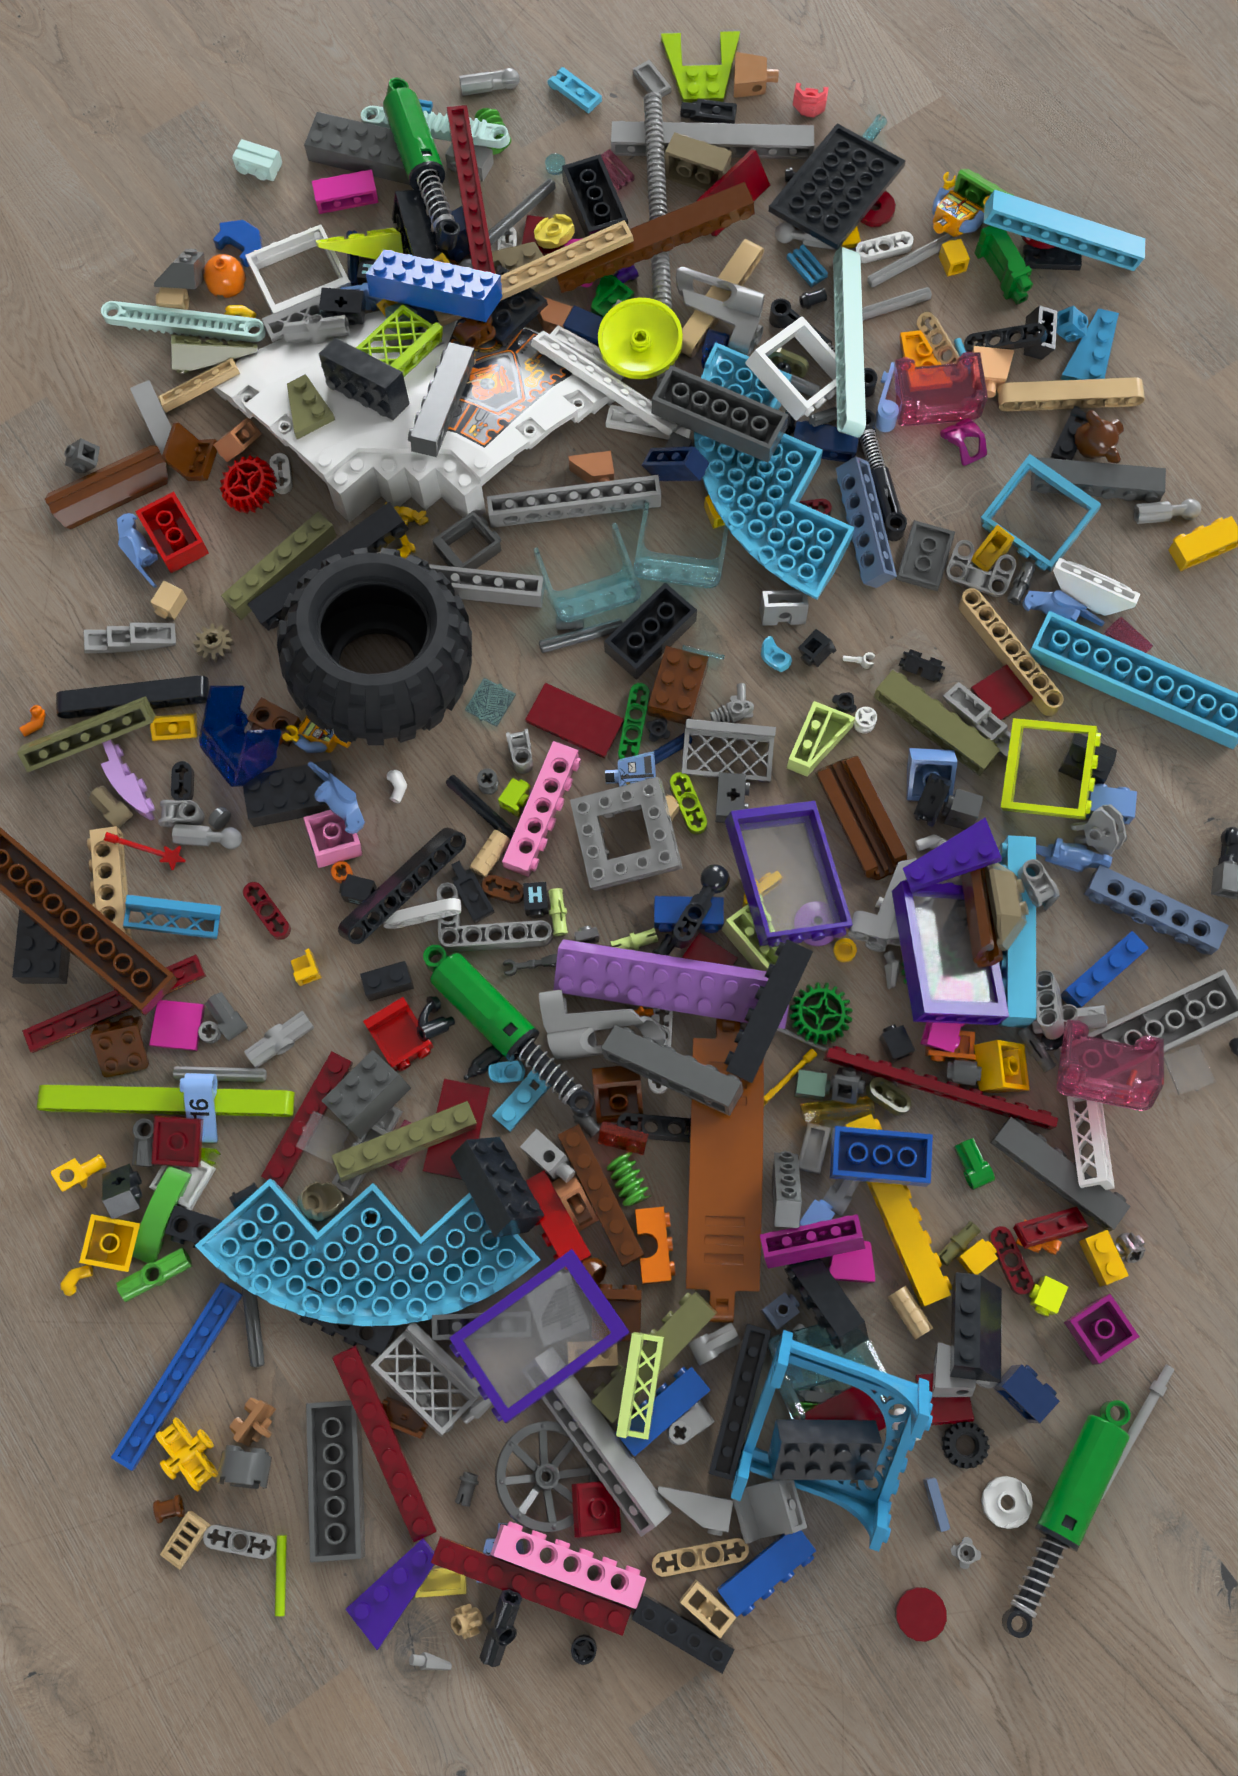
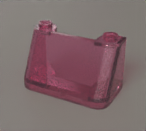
M965 352L958 358L956 364L916 367L915 361L908 357L895 359L896 404L899 407L897 419L900 426L960 422L966 418L975 420L981 417L988 394L980 352Z
M1068 1019L1064 1028L1057 1075V1091L1066 1096L1133 1110L1144 1111L1150 1109L1164 1086V1039L1147 1035L1139 1038L1134 1046L1088 1036L1089 1028L1085 1023Z

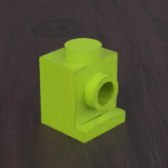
M512 778L498 798L499 806L519 818L521 815L520 807H524L527 804L531 786L522 779L518 781Z

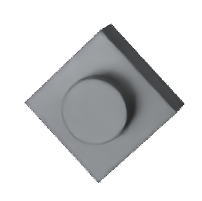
M584 926L579 928L578 932H574L577 942H599L597 927Z

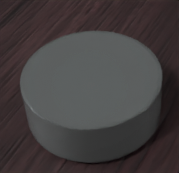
M219 807L211 813L208 822L214 829L219 830L229 822L231 813L225 807Z

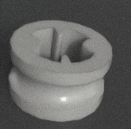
M206 1021L201 1024L198 1030L200 1038L206 1043L212 1044L221 1038V1030L215 1022ZM209 1027L216 1031L214 1035L211 1034V1038L204 1034L205 1030L209 1031Z

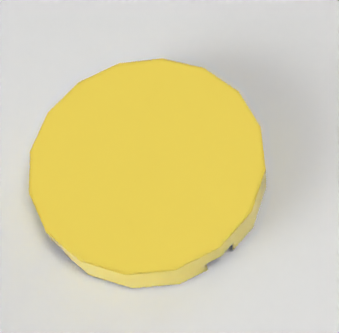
M563 214L553 215L554 218L548 219L547 217L540 221L534 229L537 244L548 249L566 244L575 233V227L570 217Z

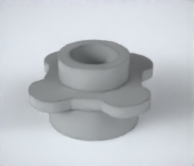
M964 1537L959 1545L951 1547V1554L956 1556L959 1566L963 1569H968L970 1564L981 1558V1552L972 1544V1539L969 1537ZM965 1550L968 1551V1555H964Z

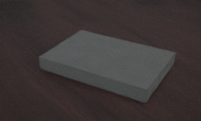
M914 520L896 580L938 591L955 531Z

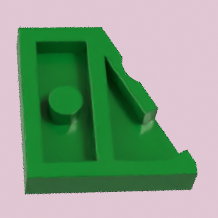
M605 275L601 277L600 283L597 286L596 296L591 305V312L604 318L617 300L623 302L632 299L634 291L613 275Z

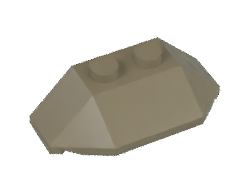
M995 863L984 867L997 946L1002 951H1007L1026 925L1025 915H1029L1026 901L1022 899V893H1025L1022 879H1019L1014 872L1001 864Z

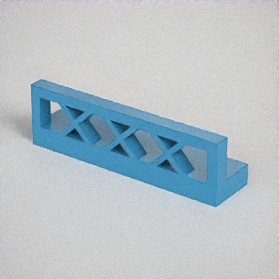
M134 895L126 896L123 928L217 939L221 906ZM130 912H141L145 919L140 923L129 922ZM159 914L164 915L169 922L163 926H158L151 919ZM184 917L188 918L192 925L183 929L179 928L175 922ZM204 920L215 921L213 932L203 931L199 924Z

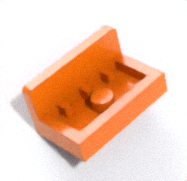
M960 1030V1043L954 1052H944L926 1046L925 1056H931V1061L945 1062V1058L964 1061L975 1060V1032Z

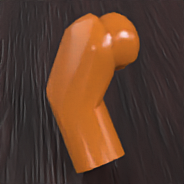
M35 705L31 707V721L19 727L24 737L43 727L46 713L41 706Z

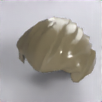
M317 1181L310 1183L297 1197L298 1207L304 1215L316 1221H322L334 1216L345 1201L343 1194L337 1186L328 1181L325 1183Z

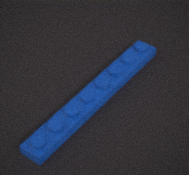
M223 1282L219 1284L111 1456L113 1460L130 1471H134L156 1436L155 1434L163 1425L242 1298L241 1293Z

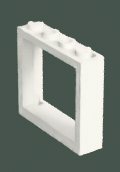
M321 224L245 255L249 268L272 314L321 295L322 287H339L340 289L341 287L351 286L335 251L328 249L324 250L339 279L276 305L260 275L259 269L317 246L315 240L328 238Z
M803 316L757 348L745 362L796 421L803 415L808 417L815 410L814 407L820 408L827 401L825 398L830 400L836 394L835 352ZM794 337L833 380L807 401L768 358L769 355Z

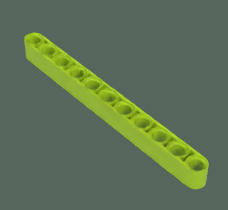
M40 1085L38 1091L37 1110L186 1115L184 1092H180V1088ZM217 1089L214 1099L215 1114L219 1116L292 1117L295 1092L288 1090Z

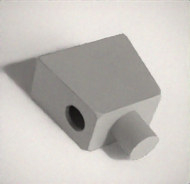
M536 1129L520 1146L527 1157L544 1170L553 1180L560 1177L567 1183L574 1177L576 1172L569 1166L571 1162L567 1156L539 1130Z
M943 1343L937 1344L934 1357L932 1397L973 1396L976 1384L990 1385L988 1381L950 1377L951 1346Z

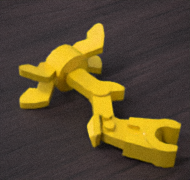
M394 507L407 526L409 522L413 521L419 526L429 522L428 517H425L426 511L418 513L416 510L408 507ZM405 532V535L400 538L403 547L397 550H399L401 557L406 559L411 552L415 553L416 549L414 544L409 542Z

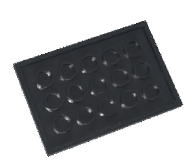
M837 123L769 205L768 212L838 250L905 167L906 160Z

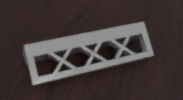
M321 295L262 318L264 328L271 341L274 342L284 338V323L304 321L309 316L320 315L319 304Z

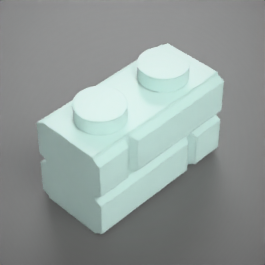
M241 139L237 146L238 149L235 150L232 158L236 170L244 175L247 173L255 175L263 181L266 179L274 181L277 171H279L282 165L280 152Z

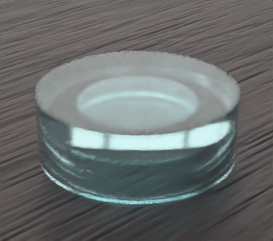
M557 153L549 155L545 160L546 170L552 175L561 174L562 166L566 165L565 158Z

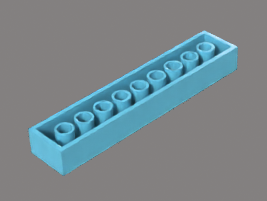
M1051 611L1048 612L1029 651L1038 664L1228 748L1234 749L1238 744V693Z

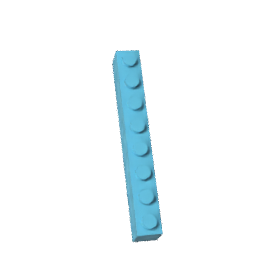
M997 190L992 192L985 203L984 224L1131 271H1135L1145 259V238Z

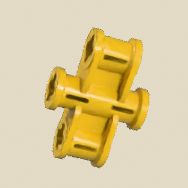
M175 1417L171 1425L162 1432L158 1431L155 1434L159 1443L170 1455L167 1460L163 1459L160 1462V1466L172 1480L181 1471L191 1487L198 1492L206 1481L212 1476L216 1477L218 1475L217 1469L204 1454V1451L207 1448L211 1449L214 1447V1444L202 1429H199L197 1435L193 1438L180 1419Z

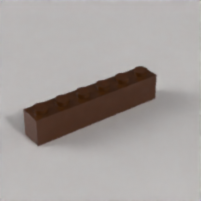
M578 1124L558 1134V1139L622 1268L644 1257V1253L580 1125Z

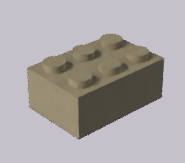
M674 132L665 151L666 179L706 192L730 170L732 151Z

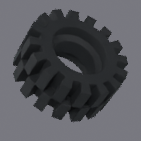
M960 1422L952 1424L949 1429H946L945 1435L942 1437L943 1445L941 1446L945 1452L944 1456L949 1459L952 1465H956L959 1468H975L977 1465H981L984 1462V1458L988 1456L987 1450L990 1449V1445L987 1443L989 1440L988 1436H985V1431L975 1423ZM962 1435H968L974 1441L975 1448L969 1455H962L956 1448V1441Z

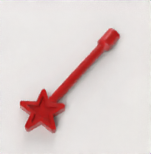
M106 832L104 841L114 844L119 843L161 856L163 858L159 862H168L172 871L175 868L176 862L185 863L186 861L179 856L181 846H178L173 851L164 846V851H160L119 838L118 835Z

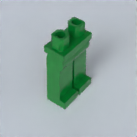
M991 225L983 228L974 254L978 259L985 258L1001 282L1000 288L1004 292L1003 296L1006 300L1012 298L1016 305L1025 302L1028 299L1026 292L1033 286L1029 278L1032 269L1030 266L1026 267L1025 261L1006 230Z

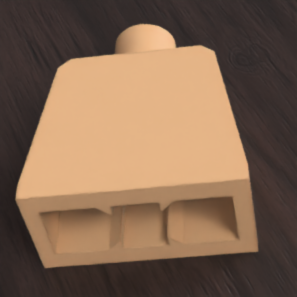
M973 347L970 357L973 369V386L975 388H983L984 397H994L997 387L1006 383L1014 350Z

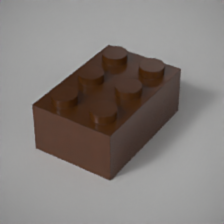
M666 646L649 701L648 715L684 725L686 719H693L707 672L709 656Z

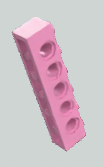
M555 741L552 742L502 860L504 868L527 877L530 876L531 871H536L539 863L538 854L540 851H544L548 839L546 835L548 830H553L556 823V818H554L556 811H561L564 804V798H562L565 790L569 791L573 779L571 775L573 771L577 772L580 766L581 759L577 749ZM557 767H564L566 769L562 773L554 771ZM550 786H554L557 788V790L554 793H548L546 791V789ZM541 806H546L549 808V810L545 813H540L537 811L538 808ZM533 826L541 828L537 833H531L529 829ZM524 846L532 848L531 852L527 854L522 853L520 850Z
M510 1521L507 1526L500 1525L490 1555L637 1609L646 1581L645 1577L640 1576L641 1570L626 1565L625 1570L616 1567L617 1561L606 1557L599 1561L593 1558L594 1553L579 1548V1551L575 1552L569 1549V1543L556 1539L555 1544L546 1541L547 1535L532 1530L531 1535L522 1532L523 1526ZM524 1538L528 1543V1548L524 1553L519 1554L516 1550V1543ZM548 1547L551 1551V1558L543 1563L540 1560V1552ZM571 1556L575 1561V1565L571 1571H566L563 1563L567 1557ZM592 1565H595L598 1569V1575L594 1580H590L587 1576V1571ZM615 1574H619L622 1582L618 1588L614 1589L611 1586V1579Z

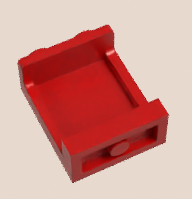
M401 997L363 1021L389 1065L395 1071L399 1070L401 1072L411 1066L410 1062L417 1058L423 1059L431 1053V1049L434 1048L430 1039L422 1041L417 1034L418 1020L404 997Z

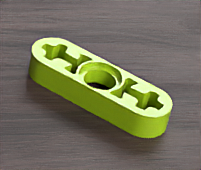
M682 772L675 773L670 779V789L674 798L678 801L679 810L686 827L692 834H701L706 830L707 818L689 776ZM678 779H680L681 782H684V781H685V783H684V791H685V793H683V794H682V791H681L680 786H679V785H676V781H677ZM686 798H691L694 800L695 805L687 809L682 805V801ZM693 813H695L697 821H702L699 828L696 825H692Z

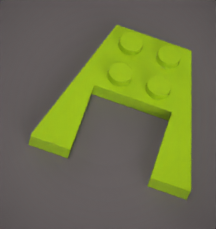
M740 31L720 32L721 65L682 66L681 33H661V42L664 45L666 57L669 59L672 74L675 76L682 102L692 103L698 99L724 102L737 44L740 39Z

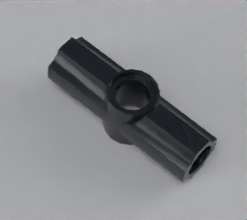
M510 1589L502 1590L495 1611L485 1620L484 1625L488 1633L479 1657L483 1664L491 1667L500 1666L506 1646L517 1635V1630L513 1625L522 1601V1597L518 1592Z

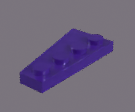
M985 817L905 866L903 871L909 888L913 892L1002 861V858Z
M424 1538L345 1609L376 1650L382 1646L386 1637L435 1566V1564L431 1563L434 1551Z

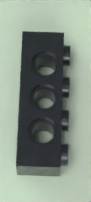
M307 1286L308 1289L323 1294L321 1291ZM301 1316L299 1321L310 1326L314 1322L321 1325V1331L333 1337L335 1333L344 1336L342 1341L347 1344L356 1346L359 1343L366 1347L364 1350L366 1353L378 1357L379 1353L382 1354L391 1345L398 1330V1327L394 1325L371 1326L373 1336L371 1339L365 1340L362 1337V1330L366 1326L351 1325L348 1329L343 1330L340 1324L329 1323L306 1316Z
M645 1593L642 1595L637 1609H635L632 1615L633 1621L723 1674L735 1650L733 1645Z

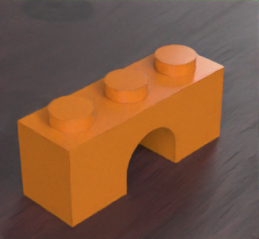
M664 1207L635 1209L637 1236H651L658 1245L657 1252L653 1256L640 1258L642 1285L671 1282V1276H676L674 1261L669 1260V1252L673 1251L672 1237H667L666 1227H671L669 1212L665 1213Z

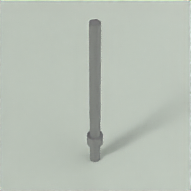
M1166 1364L1157 1381L1154 1380L1149 1388L1151 1391L1128 1431L1129 1441L1101 1500H1103L1159 1397H1163L1167 1390L1166 1384L1175 1370L1171 1366Z

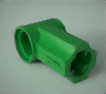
M974 1138L954 1146L964 1168L965 1179L972 1190L995 1181L992 1168L987 1161H984Z

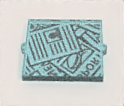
M484 678L465 711L478 717L480 721L484 720L497 727L514 700L516 693L502 687V684H496Z

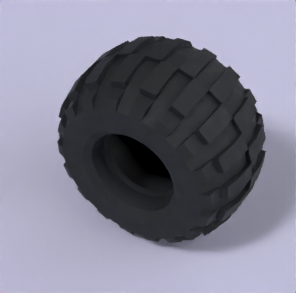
M367 547L351 550V556L345 558L335 554L321 562L320 570L315 568L311 571L308 570L298 580L294 594L289 593L281 612L282 620L279 621L277 629V649L281 672L286 681L287 690L301 710L305 708L306 715L311 722L322 730L325 728L331 730L333 728L337 738L352 743L358 737L366 739L368 745H384V739L397 737L398 741L402 743L416 737V730L422 728L424 731L426 729L430 731L442 721L445 711L447 709L452 711L463 693V685L465 686L469 678L472 665V631L469 626V616L459 594L455 596V590L451 582L441 571L437 573L434 569L431 570L427 561L415 555H409L405 559L401 557L399 550L381 548V553H368ZM369 634L395 636L405 641L414 655V659L406 666L381 674L358 673L348 670L339 664L344 648L353 640Z

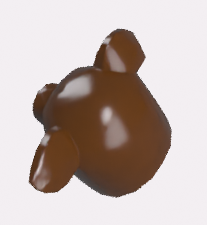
M1089 410L1086 413L1088 422L1081 425L1075 433V444L1079 453L1085 458L1106 457L1110 463H1120L1121 458L1116 446L1119 442V435L1124 431L1123 424L1118 419L1110 422L1101 419L1095 411Z

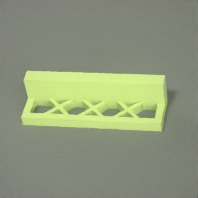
M638 1332L632 1333L616 1437L627 1438L631 1436L649 1439L664 1337ZM644 1340L658 1342L656 1353L649 1358L642 1350ZM641 1355H642L643 1358L645 1359V1361L640 1364ZM655 1357V1363L653 1366L650 1360ZM647 1363L653 1371V1376L644 1384L638 1374L639 1368ZM637 1380H638V1382L640 1383L641 1387H639V1388L636 1390ZM649 1383H651L650 1391L646 1387ZM644 1389L649 1396V1402L640 1409L635 1402V1394ZM633 1406H634V1407L636 1408L637 1412L632 1415V1413H633ZM648 1408L647 1415L645 1416L642 1411ZM640 1414L645 1422L644 1433L630 1430L631 1419Z

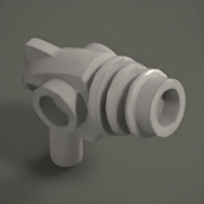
M744 683L737 684V695L730 697V702L726 704V707L722 705L721 708H718V712L716 709L710 712L711 721H726V723H730L731 720L733 723L753 717L754 704L746 700V685Z

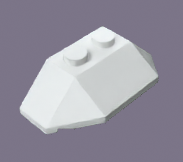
M1062 558L1058 559L1053 570L1061 591L1085 605L1095 614L1106 616L1134 608L1140 596V593L1132 591L1131 588L1112 578Z

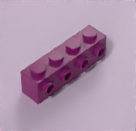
M858 1214L799 1226V1228H789L760 1234L768 1269L865 1249Z

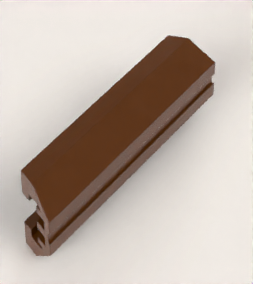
M150 445L48 493L45 501L52 515L64 527L71 530L168 484L166 463L162 459L158 446Z
M852 756L842 759L816 771L815 774L865 876L881 880L888 875L894 874L898 862L907 860V853L859 757Z
M983 867L961 875L972 957L974 963H977L978 968L992 966L1003 960L1002 950L997 946Z

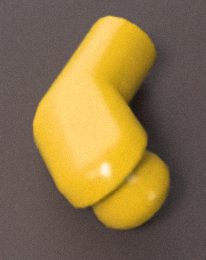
M228 305L224 315H239L249 318H256L257 316L254 311L243 305Z
M81 1266L71 1269L60 1285L61 1290H63L66 1296H71L76 1292L77 1287L75 1285L78 1280L93 1276L92 1266Z

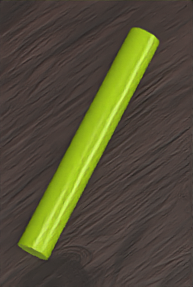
M277 1535L275 1616H285L287 1535Z

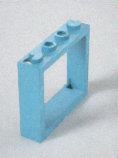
M1029 454L981 516V522L983 523L982 527L991 533L998 524L992 518L1029 470L1072 499L1088 512L1051 560H1048L1007 531L1015 538L1012 545L1018 548L1017 552L1025 558L1031 557L1036 561L1034 564L1043 571L1047 569L1051 572L1058 559L1064 556L1099 511L1101 503Z

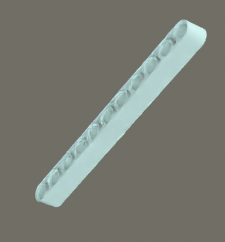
M840 246L833 258L837 430L859 438L866 426L860 253Z

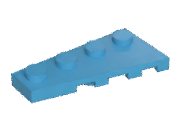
M1098 308L1087 328V335L1082 337L1060 378L1061 380L1105 379L1119 313Z

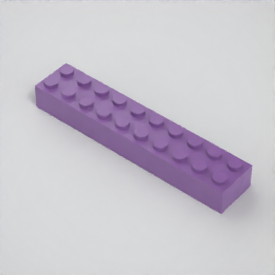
M563 939L558 947L553 990H562L564 994L748 1023L744 1020L750 1007L755 1009L758 1000L754 997L760 985L765 987L769 978L764 977L767 971ZM789 1005L778 1028L785 1029Z

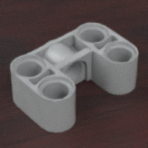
M968 540L959 541L954 548L946 569L947 579L967 589L974 588L980 593L993 597L1004 595L1016 568L1014 557L1007 554L1002 555L998 558L993 571L986 572L970 564L974 554L972 542ZM967 546L970 549V554L965 557L961 556L958 553V548ZM1001 561H1009L1012 566L1011 569L1003 571L999 565ZM957 566L961 568L962 575L960 577H953L950 574V569ZM994 581L1002 582L1004 588L1001 592H995L992 589L991 585Z

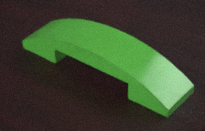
M169 1165L146 1209L139 1227L132 1257L147 1263L157 1261L164 1244L162 1239L174 1206L177 1205L179 1198L183 1197L192 1174Z

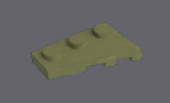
M306 374L287 383L296 439L335 420L334 414Z

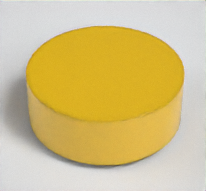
M848 938L839 939L833 948L835 958L841 962L851 961L857 952L856 944Z

